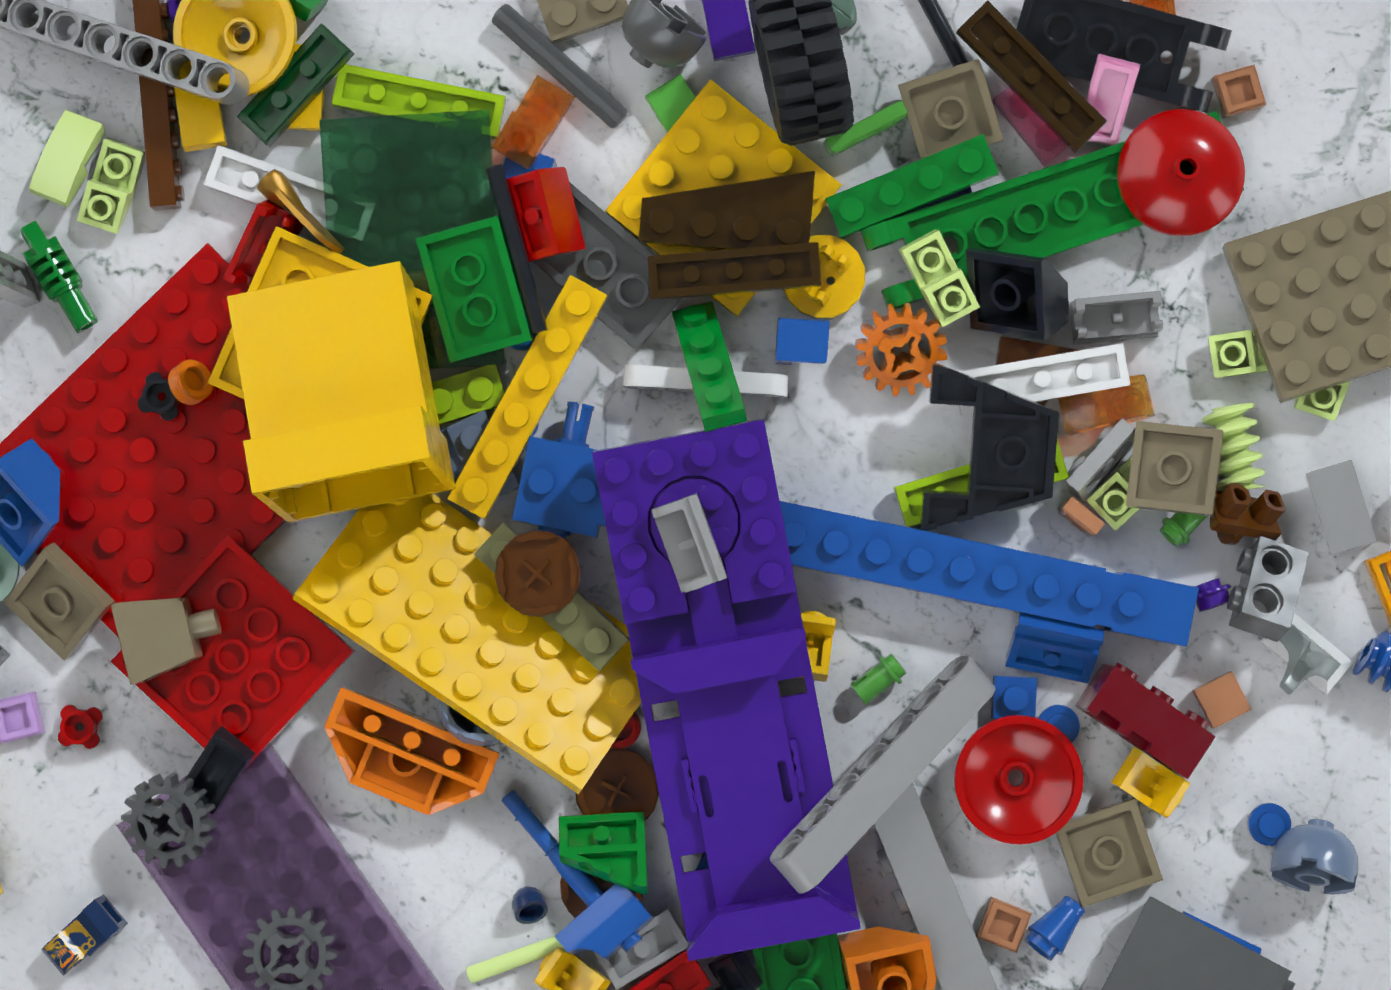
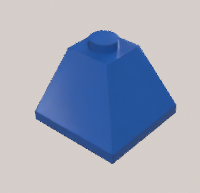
M32 438L0 457V543L21 567L28 564L59 522L60 469L54 464L50 455L43 451Z

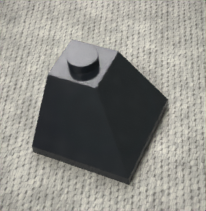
M973 247L966 249L967 281L980 308L969 313L970 329L1046 341L1069 323L1068 282L1046 258Z

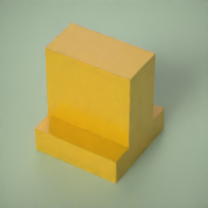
M400 261L227 296L251 439L243 441L251 491L254 496L290 523L456 489L447 439L440 431L414 283Z

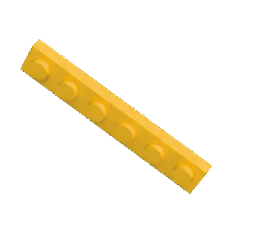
M572 275L568 277L545 319L548 330L538 333L459 475L455 483L456 489L451 490L448 495V500L486 520L529 441V436H532L607 300V294Z

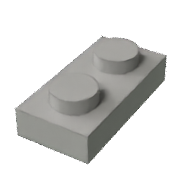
M1122 418L1115 427L1113 425L1107 426L1098 436L1095 442L1097 447L1087 458L1084 456L1080 457L1069 469V478L1066 480L1070 492L1083 503L1133 448L1135 428Z
M669 908L653 916L654 919L638 933L642 940L630 951L625 952L620 948L608 960L595 953L616 990L687 948V938Z

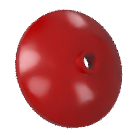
M1188 109L1167 110L1143 121L1126 139L1117 163L1118 188L1128 210L1146 227L1169 236H1192L1203 233L1218 225L1236 206L1245 180L1243 155L1230 131L1213 117ZM1182 161H1188L1192 164V175H1185L1180 171V163Z
M1011 715L1000 717L984 724L965 742L955 765L954 787L963 813L979 831L1003 843L1030 844L1054 835L1072 818L1082 796L1083 769L1075 747L1058 728L1035 717ZM1012 770H1020L1023 775L1021 783L1015 786L1011 785L1008 782L1009 773Z

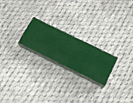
M321 23L294 52L287 69L279 79L268 88L258 92L238 114L237 118L265 145L271 147L355 53Z

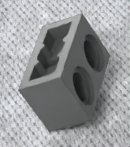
M1260 536L1250 548L1245 547L1240 554L1236 568L1238 572L1242 573L1239 586L1235 585L1227 602V609L1232 610L1229 626L1278 642L1291 628L1309 552ZM1262 563L1271 565L1277 575L1268 573ZM1253 600L1261 602L1266 607L1267 613L1257 610Z

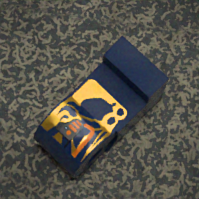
M102 895L87 905L76 918L55 935L41 950L64 976L87 956L95 953L124 928L128 922L106 896Z

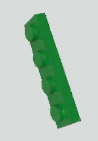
M981 134L825 199L839 235L843 239L869 226L888 221L999 175L984 134Z
M713 301L690 305L686 308L672 311L705 432L746 422L747 417Z

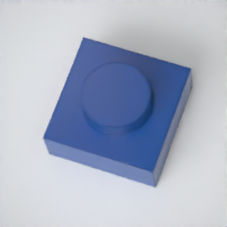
M993 675V684L996 690L992 695L991 718L997 719L1011 715L1035 717L1037 678Z

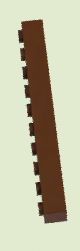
M132 0L135 31L171 43V33L169 29H166L165 20L169 19L167 3H164V0ZM152 48L144 52L142 56L143 66L151 62L153 58ZM139 76L150 207L155 211L180 209L181 201H184L185 194L183 185H179V175H182V163L180 159H177L176 150L180 149L179 134L175 133L174 123H178L177 109L173 107L172 97H175L174 87Z

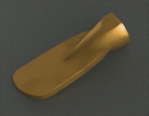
M274 169L262 178L257 189L267 199L293 214L322 244L332 251L341 254L345 250L330 232L304 207L290 180L281 171Z

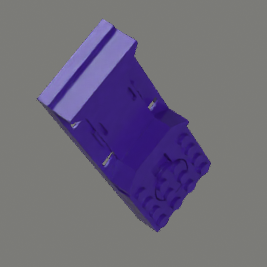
M764 418L707 432L700 430L593 451L592 457L619 597L632 651L631 665L632 670L636 672L688 941V960L692 961L861 929L847 854L818 885L810 891L800 894L770 861V856L775 848L833 787V781ZM697 493L727 578L690 592L681 593L651 510ZM804 676L807 692L780 697L777 681ZM677 700L680 716L655 721L653 704ZM706 852L709 868L684 872L681 856Z

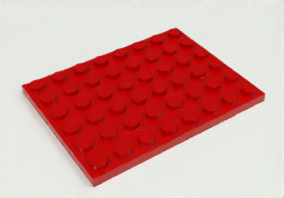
M206 243L0 443V457L32 438L43 451L50 455L54 464L60 469L59 522L37 550L36 554L39 555L46 546L54 542L115 601L114 603L169 599L227 535L232 536L252 555L286 522V520L252 494L243 441L251 439L244 399L213 386L211 394L197 404L188 405L179 401L177 406L179 414L171 421L164 420L161 414L152 411L144 413L137 404L146 385L145 379L150 373H160L163 379L168 380L170 371L185 360H196L205 365L212 374L232 328L227 296L246 293L250 285L244 282L231 284L222 279L229 263L209 243ZM162 392L158 395L159 400L162 401L166 398L165 393ZM110 607L101 621L118 637L112 608Z

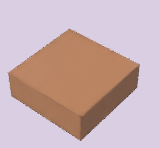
M1255 64L1215 75L1211 78L1223 118L1259 109L1266 105Z
M1072 496L1066 498L1057 509L1059 514L1087 536L1096 535L1105 524V522Z
M1232 671L1192 690L1207 721L1210 723V727L1213 729L1252 710Z
M991 896L976 937L1017 953L1032 913Z

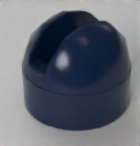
M525 886L518 889L513 896L512 910L516 921L519 923L532 924L546 916L548 907L545 897L537 888Z

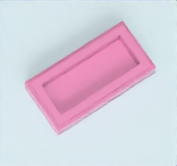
M1098 54L1086 100L1107 122L1088 141L1108 146L1118 144L1140 64Z

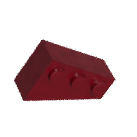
M1118 662L1115 666L1102 664L1075 707L1175 774L1188 779L1216 737L1206 730L1210 723L1191 710H1187L1185 714L1171 705L1174 701L1172 697L1155 686H1152L1149 690L1136 681L1139 676Z

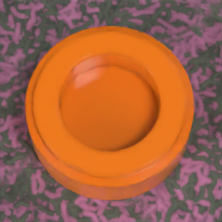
M185 360L174 367L169 373V388L175 398L184 404H197L207 398L213 390V385L208 383L211 376L210 371L205 365L196 360Z

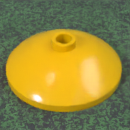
M182 0L174 19L173 41L174 45L224 61L244 72L250 85L249 93L247 94L249 96L271 86L287 69L296 47L297 24L289 0ZM248 29L250 39L247 43L242 44L240 35L244 30ZM187 61L182 65L188 76L192 68L191 61ZM225 74L220 78L218 82L219 93L224 92L230 85L229 74Z

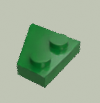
M644 812L559 816V856L561 863L639 894H648Z

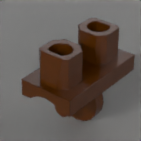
M1230 483L1223 492L1216 491L1214 516L1210 517V528L1212 531H1217L1219 541L1225 545H1236L1243 536L1252 538L1263 536L1276 541L1282 534L1277 519L1286 509L1281 495L1277 491L1265 490L1258 498L1250 496L1249 490L1243 485Z

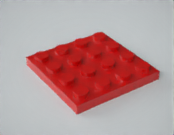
M227 535L169 597V599L189 598L193 614L215 608L221 624V634L199 639L202 657L149 681L135 685L204 749L213 734L223 726L256 753L246 767L247 769L355 650L323 620L293 600L294 594L232 536ZM121 649L110 662L128 677Z

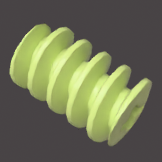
M1254 403L1214 408L1212 413L1201 419L1202 424L1214 426L1215 429L1223 430L1224 432L1218 475L1223 477V480L1217 483V491L1223 492L1230 483L1243 485L1247 490L1267 487L1254 483V480L1265 474V470L1252 467L1251 463L1263 457L1261 452L1249 450V446L1260 441V436L1246 433L1247 429L1257 424V419L1244 417L1243 414L1255 407Z

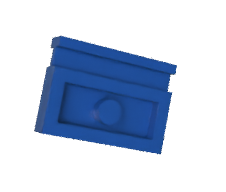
M1020 612L1018 623L1015 626L1006 654L1005 666L1089 683L1099 655V648L1103 644L1104 629Z

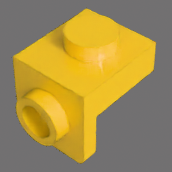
M806 611L801 613L813 680L826 682L836 619L826 617L821 612Z
M1133 747L1111 783L1165 818H1168L1181 803L1183 795L1190 785L1187 780L1170 771L1136 747Z
M560 947L543 959L539 967L540 973L534 980V983L539 987L547 990H606L611 983L608 978L579 955H572Z

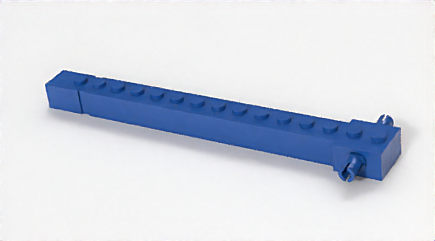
M568 401L561 438L552 441L529 436L512 520L536 525L538 530L553 532L566 539V536H571V533L598 538L600 526L606 527L592 457V452L596 449H591L589 444H586L594 406L582 404L580 419L576 421L579 403ZM780 501L792 566L1089 627L1101 626L1104 627L1105 631L1187 647L1198 587L1126 572L1110 573L1106 572V568Z

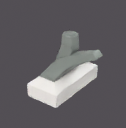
M1295 613L1291 628L1278 642L1263 637L1258 639L1259 642L1287 664V669L1279 687L1289 695L1304 680L1308 681L1322 694L1327 695L1353 664L1352 660Z

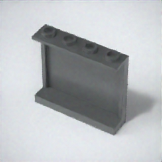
M1150 896L1102 990H1293L1296 983L1289 980L1292 973L1291 970Z

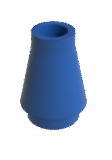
M1065 896L1060 903L1028 927L1030 933L1026 936L1025 941L1041 956L1052 961L1057 954L1060 956L1063 954L1085 910L1072 898Z

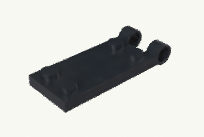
M1024 0L1016 27L1059 73L1091 81L1098 54L1138 63L1140 68L1132 93L1205 113L1208 112L1213 92L1178 83L1189 43L1194 42L1226 51L1232 30L1122 0ZM1164 51L1171 52V62L1163 63L1160 56Z

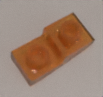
M537 75L517 111L511 112L492 148L526 169H530L536 161L538 154H541L576 97L544 77Z
M1146 375L1129 376V386L1058 398L1065 432L1069 435H1074L1109 424L1115 427L1122 418L1128 423L1155 416Z

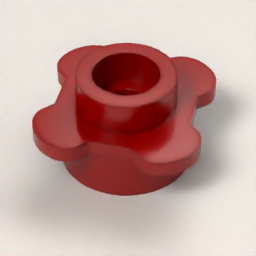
M74 705L63 707L60 712L62 720L60 732L58 733L60 744L65 747L72 744H82L87 749L97 747L100 743V737L97 734L98 723L103 719L100 709L91 707L88 710L77 709ZM78 723H82L84 725V729L82 731H79L76 726Z

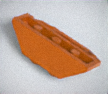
M343 687L339 690L324 726L349 783L428 816L483 794L500 755L499 752L489 747L461 742L446 731L443 725L388 702Z

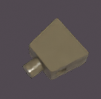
M189 598L111 604L130 685L149 681L202 657L199 639L221 634V624L216 609L213 608L193 614Z

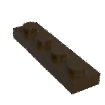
M988 0L957 30L956 34L1074 153L1107 122Z
M818 242L647 256L651 300L822 286Z

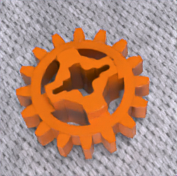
M891 303L887 305L888 315L882 317L878 312L874 311L872 312L874 325L862 323L860 326L861 332L866 336V339L860 338L855 340L856 349L864 351V353L856 356L857 365L867 366L863 371V377L866 381L874 377L877 378L875 383L876 390L881 391L886 385H891L893 396H898L900 388L907 387L910 395H915V384L920 382L927 389L930 387L928 375L931 373L932 363L947 360L946 350L938 348L946 344L947 339L945 333L934 334L940 328V324L936 318L926 322L928 314L923 307L915 315L912 314L910 303L904 304L902 312H896ZM903 324V326L899 328H895L892 330L887 329L888 327H891L893 325ZM922 333H924L929 340L928 354L925 353L924 349L918 346V343L922 339ZM907 343L909 353L901 351L898 356H895L893 347L901 348ZM874 345L878 347V350L885 353L881 360V366L876 363L873 357ZM912 369L915 370L914 372H911L909 374L899 375L901 372H905Z

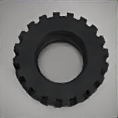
M749 0L751 25L769 108L780 141L792 146L845 134L853 126L854 109L846 59L832 1Z

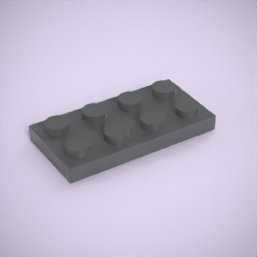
M570 183L585 242V249L555 255L532 263L562 288L568 277L572 275L607 294L608 298L597 318L635 351H638L683 298L650 299L647 256L656 255L642 243H639L634 236Z

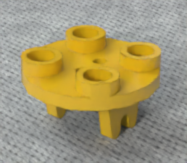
M813 235L810 237L809 243H819L822 286L784 289L783 291L788 301L801 313L816 319H833L847 312L859 300L865 285V267L859 253L846 240L832 235ZM833 278L834 284L829 285L827 279Z

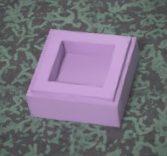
M36 691L0 700L1 743L45 733Z

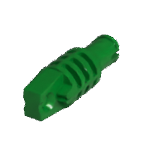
M36 221L21 227V235L29 247V250L23 252L22 255L48 299L60 304L76 333L83 332L95 325L98 319L80 290L83 287V281L57 237L54 236L47 239Z

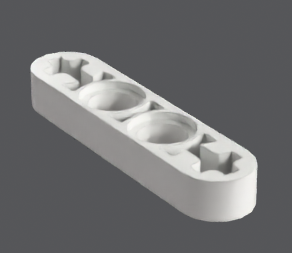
M624 365L623 387L694 393L687 368ZM734 371L741 396L787 397L788 375Z

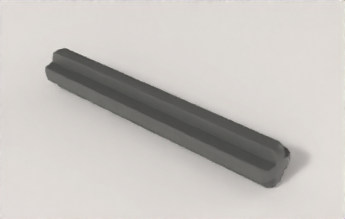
M504 4L495 12L492 23L610 128L614 129L621 124L627 116V108L509 4Z

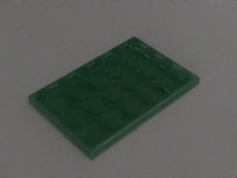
M474 110L319 120L326 229L345 248L340 255L368 267L400 261L413 281L414 287L431 294L416 238L497 216L496 205L486 168L493 166L490 111ZM432 301L421 326L429 369L506 364L505 348L450 363Z

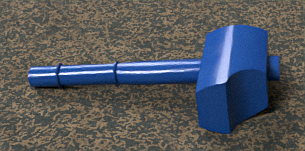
M515 790L506 794L501 801L513 814L515 821H519L545 852V856H548L559 874L588 907L562 929L555 938L572 955L583 951H591L608 960L620 948L625 952L630 951L642 940L638 933L654 919L653 916L631 890L614 884L603 893L586 872L561 863L559 842Z

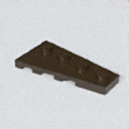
M815 171L642 198L638 242L720 250L809 243Z

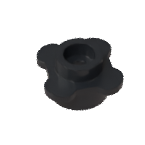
M150 373L145 379L146 385L142 391V396L137 402L139 409L144 413L152 411L161 414L162 418L167 421L174 420L179 414L177 409L179 400L172 394L168 380L163 379L160 373ZM163 392L166 398L161 401L158 395Z

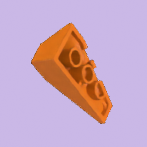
M880 926L837 935L848 990H935L937 977L930 939L927 935Z

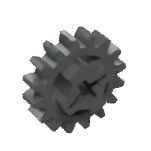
M177 773L165 777V780L160 774H157L148 779V783L144 781L134 788L136 794L126 798L124 803L132 810L121 815V820L130 823L131 828L125 831L123 836L135 838L137 842L131 850L133 853L141 849L145 850L144 862L147 864L158 857L161 868H167L173 861L179 868L188 863L189 858L195 860L204 853L202 847L212 843L213 838L206 831L216 827L217 821L207 818V813L212 811L215 806L214 804H203L201 799L207 793L205 789H201L196 793L192 790L194 779L188 778L179 784ZM159 794L170 795L169 799H167L166 801L162 800L161 798H158L156 800L152 799L153 796ZM172 840L178 844L183 841L186 843L179 847L168 846Z
M297 905L289 907L287 916L283 915L279 907L272 910V922L263 916L257 920L258 927L262 931H250L246 937L254 943V946L243 950L244 956L253 958V963L245 969L246 973L257 972L260 976L254 986L258 988L267 983L270 986L269 990H311L310 985H313L316 989L321 990L326 984L320 975L332 976L336 969L328 964V960L339 956V951L329 949L328 945L337 938L336 934L325 935L322 931L328 921L323 919L317 924L313 922L314 910L309 909L303 916H298ZM296 925L305 930L302 933H288L284 928L281 929L280 926ZM303 940L304 944L299 948L300 951L296 955L297 959L293 958L289 962L285 961L279 966L278 962L284 958L283 955L287 951L285 947L296 946ZM265 941H267L266 944L271 948L270 963L266 965L263 955ZM315 941L319 949L317 966L315 965L316 962L311 958V947ZM280 973H291L302 980L286 981L277 976Z

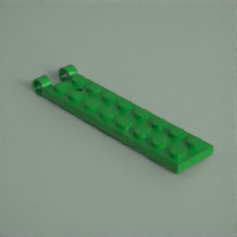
M1217 111L1207 114L1221 123ZM1125 141L869 226L860 231L867 251L877 250L900 240H903L904 245H907L937 229L940 231L943 239L953 238L956 240L958 248L951 255L967 280L966 249L969 247L1048 258L1143 226L1126 207L1118 188L1117 163ZM1182 161L1180 163V171L1185 175H1192L1193 166L1188 161ZM914 279L881 290L886 308L891 303L895 309L902 308L905 303L913 304L925 299Z

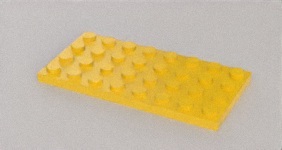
M434 494L359 508L294 593L293 600L579 794L641 703L636 672L632 670L631 665L632 651L630 641L621 648L601 671H598L542 617L523 615L514 610L499 594L494 577L495 574L474 555L492 534ZM591 602L628 636L625 624Z

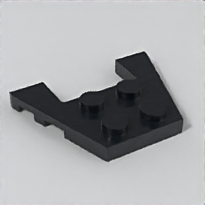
M932 363L930 404L974 406L967 492L923 490L920 529L929 531L936 529L937 526L956 521L959 523L986 513L1001 512L1052 498L1059 412L938 363Z

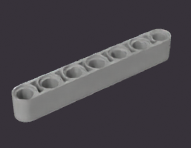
M1 0V29L224 105L233 106L239 104L249 93L250 85L245 73L224 61L44 0ZM38 10V21L30 27V16ZM76 23L77 30L74 37L67 40L66 34L69 26ZM114 35V46L112 50L105 53L104 43L110 36ZM152 48L153 58L149 64L143 66L142 56L145 51ZM187 61H191L192 68L189 76L181 79L180 69L182 65ZM225 74H229L230 85L224 92L219 93L218 82L220 78Z
M961 655L951 661L772 852L770 861L799 894L810 891L824 879L992 697L996 690L995 685L970 655Z

